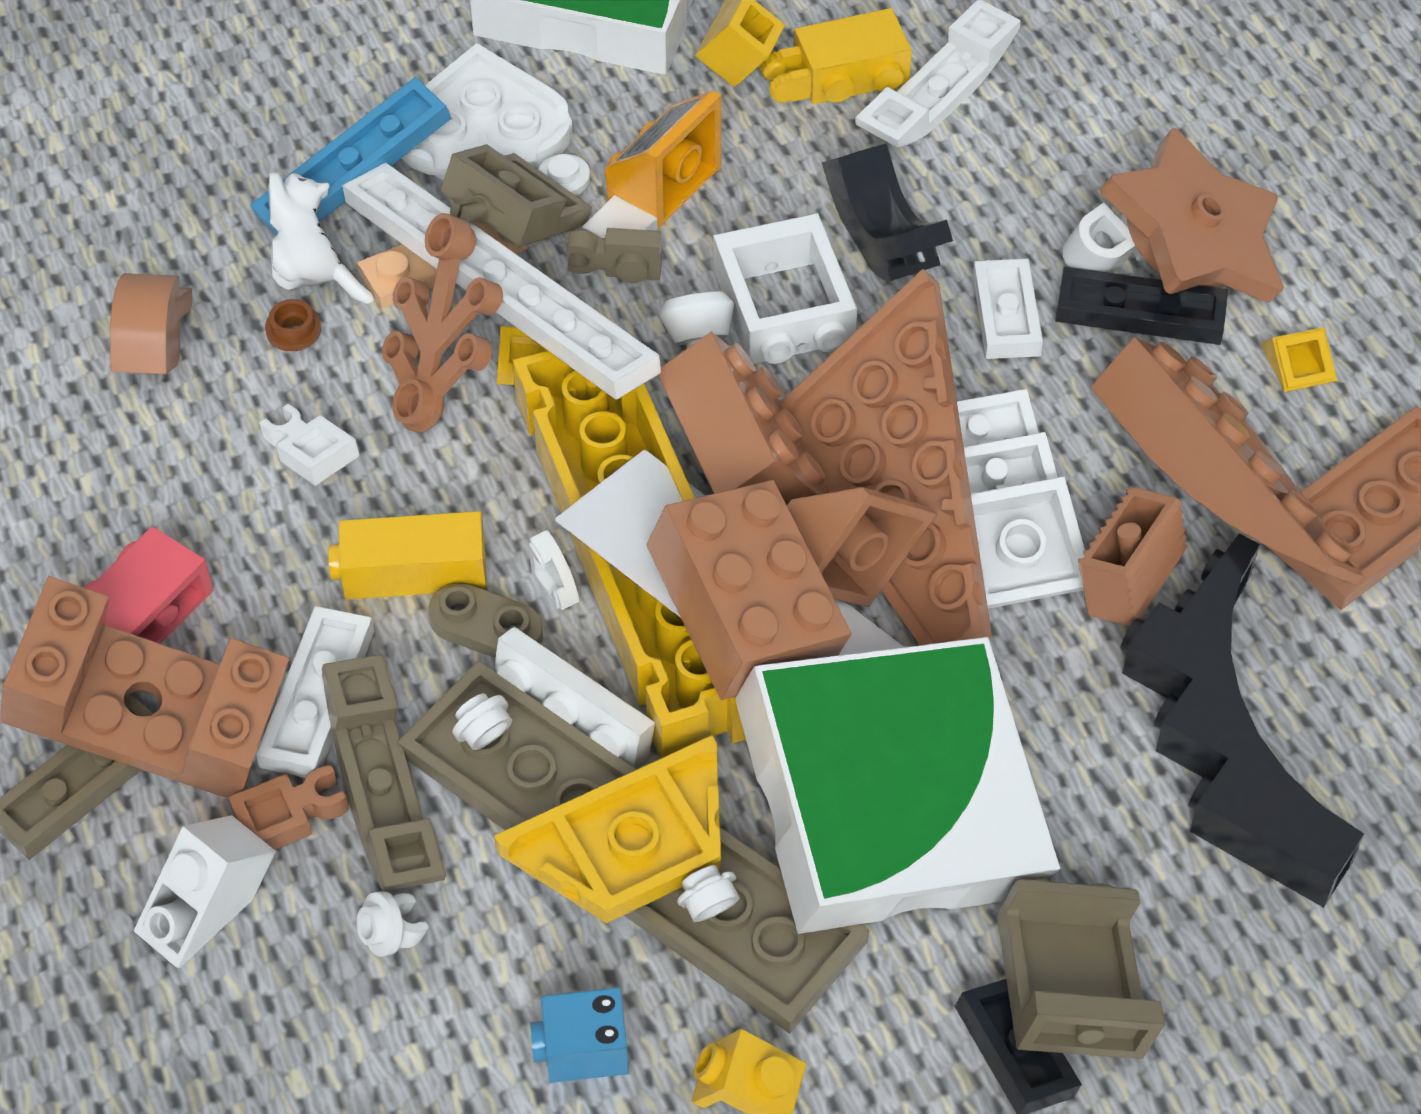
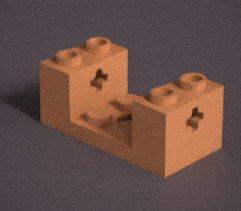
M48 575L2 686L0 722L117 762L129 764V766L228 798V796L244 791L290 658L229 638L222 660L218 664L106 626L109 596ZM135 691H147L158 699L160 708L150 716H137L127 709L124 700Z

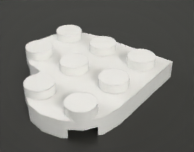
M476 43L425 85L447 106L452 119L401 159L415 170L428 175H435L437 178L444 180L453 153L488 144L503 156L515 153L535 168H539L545 159L562 154L570 144L573 136V127L568 113V104L551 87Z

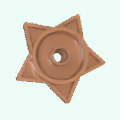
M1172 128L1159 143L1151 168L1114 174L1100 189L1101 194L1127 218L1128 229L1135 246L1143 258L1159 272L1167 293L1173 294L1198 285L1222 288L1226 285L1270 303L1284 289L1263 237V233L1278 201V196L1268 190L1221 174L1176 128Z

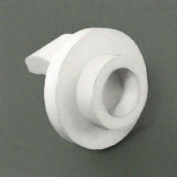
M386 891L370 893L366 897L363 907L357 915V931L361 941L368 945L374 955L378 957L391 956L397 952L399 947L411 948L422 940L429 928L427 923H408L402 919V916L408 914L416 902L413 895L401 893L392 896Z

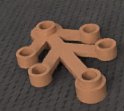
M441 213L434 217L425 234L426 251L431 256L439 259L429 313L426 310L429 300L428 285L425 282L410 277L401 278L393 291V303L396 308L402 310L413 336L400 331H393L386 337L382 347L383 358L392 365L400 383L393 398L394 416L399 422H402L406 429L417 433L428 431L440 419L444 410L443 396L467 369L481 371L488 365L492 355L490 341L486 338L466 333L457 341L454 353L439 368L442 354L478 313L486 316L493 315L499 309L503 298L502 288L498 283L480 277L475 278L468 285L465 296L450 312L460 260H465L472 254L476 245V234L466 220L447 213ZM420 350L421 354L417 369L414 361L416 360L418 352Z

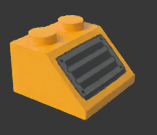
M712 90L671 105L655 121L648 122L641 130L639 136L624 151L615 153L609 160L605 169L607 201L614 195L656 217L657 229H659L721 168V94Z

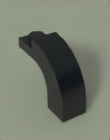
M887 143L822 162L839 217L875 275L883 280L893 281L918 273L922 269L927 270L941 265L936 246L953 241L948 221L942 220L925 223L913 213L899 186Z

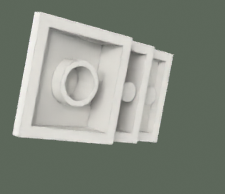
M1027 389L957 401L988 609L1083 591L1078 559L1084 557V544L1065 477L1058 478L1046 433H1039Z

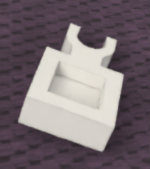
M290 404L282 407L286 424L274 425L267 419L259 422L263 437L277 448L280 462L315 486L360 456L355 438L321 415L306 424L302 421L300 412Z

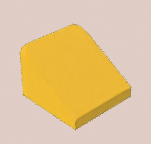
M1325 327L1273 337L1261 343L1284 392L1337 381Z

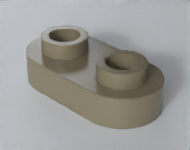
M465 583L447 585L438 590L430 600L429 617L431 627L439 637L449 642L496 658L498 638L509 631L504 627L508 624H518L520 627L517 629L539 644H542L543 630L541 618L532 607ZM455 605L467 606L466 608L458 611L450 609Z

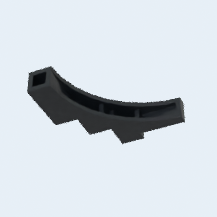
M1239 533L1225 552L1216 549L1211 555L1201 575V580L1204 582L1196 592L1187 589L1179 599L1174 610L1159 602L1146 621L1140 618L1134 620L1127 630L1120 647L1121 650L1127 652L1122 674L1167 698L1154 721V727L1160 730L1155 751L1202 777L1188 803V807L1195 810L1190 832L1324 908L1353 864L1364 833L1322 806L1286 772L1259 735L1241 697L1231 655L1232 612L1252 575L1260 544Z

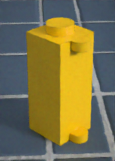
M481 511L339 521V544L329 545L328 547L331 580H341L345 600L435 594L441 588L455 583H465L487 590L485 541Z

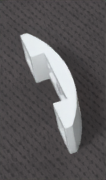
M977 0L949 27L948 43L897 92L886 87L856 116L855 124L897 148L911 144L926 136L981 85L1020 29L1021 20L983 0Z

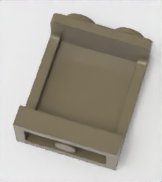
M1045 878L1019 879L1015 881L997 914L1017 1050L1133 1059L1144 1058L1165 1026V1019L1161 1001L1143 1000L1130 931V920L1140 905L1139 893L1136 889L1116 888L1103 883L1092 885L1052 882Z

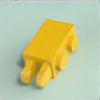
M888 8L794 28V47L780 49L778 52L773 51L759 67L763 77L766 80L772 81L768 88L776 102L787 103L788 101L794 102L809 98L811 104L826 101L838 103L854 95L877 90L882 92L886 87L894 90L900 85H904L910 79L912 48L893 9Z

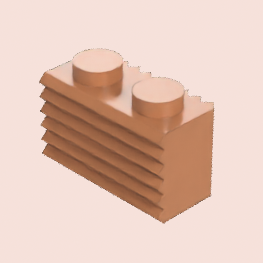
M1136 487L1126 489V495L1121 497V503L1115 505L1116 511L1110 512L1111 518L1105 520V526L1099 528L1100 534L1094 535L1095 541L1089 543V549L1083 551L1084 557L1078 559L1085 607L1089 616L1128 627L1131 626L1135 619L1142 617L1188 547L1184 543L1187 539L1183 534L1186 529L1182 526L1185 520L1181 516L1184 512L1180 509L1183 503L1178 498Z

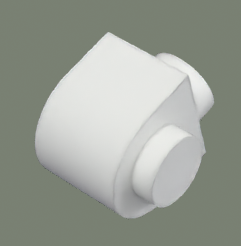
M1103 202L1086 214L1063 246V258L1066 265L1071 268L1112 273L1125 263L1136 246L1126 223L1118 218Z

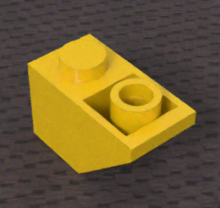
M724 0L695 56L730 85L736 87L769 57L785 24L755 0Z

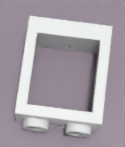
M818 213L713 235V269L722 292H725L734 301L735 307L732 320L743 349L753 364L764 361L778 364L790 359L793 355L814 350L833 352L856 332L857 307ZM811 264L815 265L830 304L759 319L744 279Z

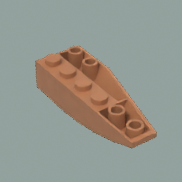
M1134 336L1090 388L1147 456L1188 495L1229 525L1274 551L1356 585L1364 576L1350 559V556L1353 554L1352 549L1341 537L1326 527L1317 515V509L1303 496L1261 438L1244 420L1249 414L1246 408L1226 392L1220 393L1213 385L1217 379L1215 373L1202 361L1193 356L1188 361H1185L1177 351L1164 342H1159L1157 346H1154Z

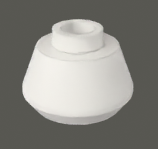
M703 292L667 300L659 315L674 344L686 345L687 349L711 331L720 339L728 337L735 305L734 301L725 292Z

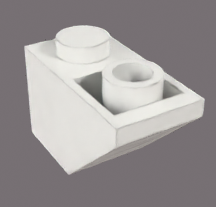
M232 815L183 826L134 932L175 967L181 968L253 900L276 850Z

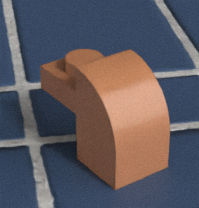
M123 273L120 276L113 296L110 319L111 372L168 374L178 365L180 358L179 319L190 312L192 306V288L179 287V276Z

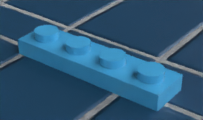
M414 77L292 172L312 179L317 183H329L328 196L320 201L316 213L318 221L323 220L345 202L342 185L385 162L392 166L451 120L452 117L447 106L422 82ZM267 191L250 204V207L255 216L276 237L278 231L270 224L269 191Z

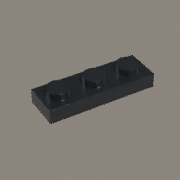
M1064 267L1055 322L1221 345L1228 289L1198 285L1169 294L1165 291L1162 280Z

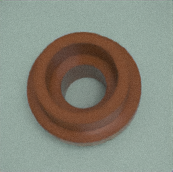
M288 299L277 303L271 309L265 323V331L268 341L274 347L284 351H299L317 341L321 333V323L318 314L309 304L298 299ZM291 326H299V327H296V328H290V329L288 328V327H291Z

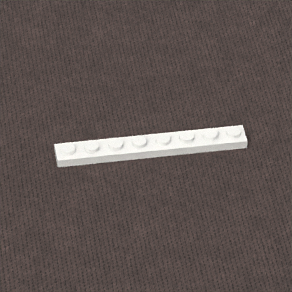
M386 162L342 185L345 202L437 269L439 259L431 256L426 251L425 234L432 219L441 213L450 214V207ZM469 223L471 229L476 234V245L472 254L467 259L460 260L456 284L466 290L471 281L479 277L498 283L502 288L503 298L496 313L615 400L661 373L660 358L656 352L480 228Z

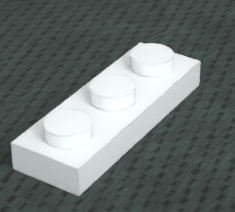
M318 606L314 607L256 753L259 768L306 778L311 771L324 766L333 742V735L324 691L322 666L325 663L365 657L374 633L372 617Z
M516 627L511 628L498 638L494 672L635 769L641 768L648 761L655 727L653 720Z

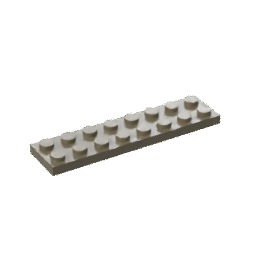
M480 661L457 681L397 741V745L404 750L407 761L504 830L637 770ZM482 693H485L488 698L502 695L509 704L506 712L513 720L510 727L496 740L478 750H472L466 741L459 742L452 734V730L458 722V719L455 717L458 709L467 701ZM720 827L721 869L719 872L721 875L724 872L735 873L736 880L732 883L740 897L733 906L707 920L693 922L687 908H682L677 903L679 896L685 892L682 887L624 916L790 1034L868 943L869 929L862 924L798 934L781 869Z

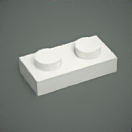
M1029 259L974 261L973 281L985 358L1041 356L1043 339Z

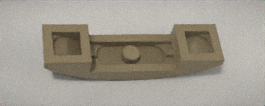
M383 654L323 664L322 677L328 715L343 783L361 843L381 890L387 892L445 880L446 872L430 818L423 819L404 750L397 745V741L400 739L395 722L398 705Z

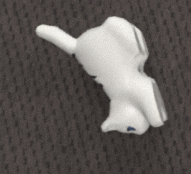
M269 173L270 224L278 231V235L272 239L271 270L272 278L279 286L290 290L302 285H320L334 280L338 282L351 298L366 304L375 300L373 294L361 285L346 266L338 260L334 247L317 219L316 213L320 201L328 196L329 183H317L296 173L290 174L283 183L279 173Z

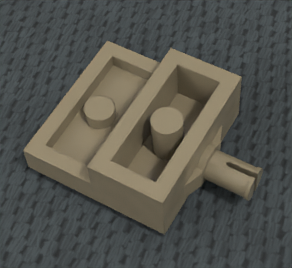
M488 144L453 153L440 190L457 202L450 208V215L466 220L468 223L475 221L485 222L498 232L501 239L519 247L582 227L588 221L592 210L589 204L517 154L512 153L503 156Z

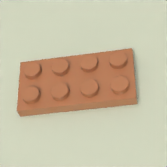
M1418 406L1414 407L1301 491L1303 496L1317 509V515L1326 527L1341 537L1352 549L1353 554L1350 556V559L1364 576L1356 585L1326 574L1269 548L1340 610L1344 609L1421 550V408Z

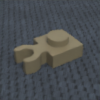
M607 228L605 238H599L595 234L584 230L569 232L567 252L570 253L568 271L586 274L596 269H606V277H618L629 283L641 282L644 279L660 280L662 268L661 231Z

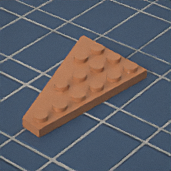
M922 269L779 403L782 409L786 408L800 424L804 437L799 442L804 452L808 451L824 471L826 480L820 484L825 493L864 487L929 506L937 513L881 590L918 644L928 645L984 637L990 638L992 632L940 285L934 276Z

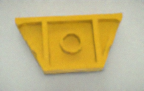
M713 735L498 833L494 835L495 848L502 858L606 924L682 888L683 880L698 870L712 865H716L718 870L721 869L717 742Z

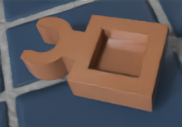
M322 766L314 769L307 775L303 784L295 787L292 786L286 773L228 796L235 818L274 850L312 835L308 819L313 817L334 819L342 816L349 810L344 791L328 797L319 795L324 789L337 785L332 766Z

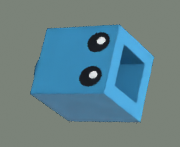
M620 987L541 996L543 1021L530 1022L534 1062L547 1061L549 1083L629 1074Z

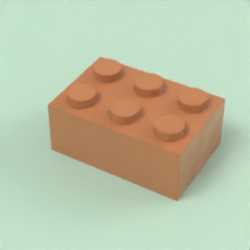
M711 331L661 367V373L658 376L714 494L774 480L786 505H788L791 499L825 494L820 484L826 480L824 471L808 451L804 452L799 442L804 437L800 424L786 408L782 409L777 399L783 395L781 386L766 367L763 366L757 370L748 354L739 344L735 343L732 346H728Z
M774 480L665 505L646 546L720 700L736 697L754 666L831 657L840 654L852 633Z

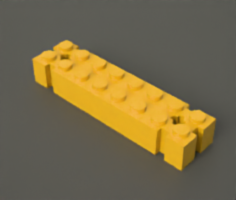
M548 350L512 360L516 403L529 435H535L537 455L561 513L643 450H647L668 467L682 501L695 498L644 383L615 400ZM569 532L638 706L646 705V716L655 722L652 740L659 758L668 756L711 735L716 736L725 732L728 733L732 744L745 741L746 738L735 697L720 700L682 619Z

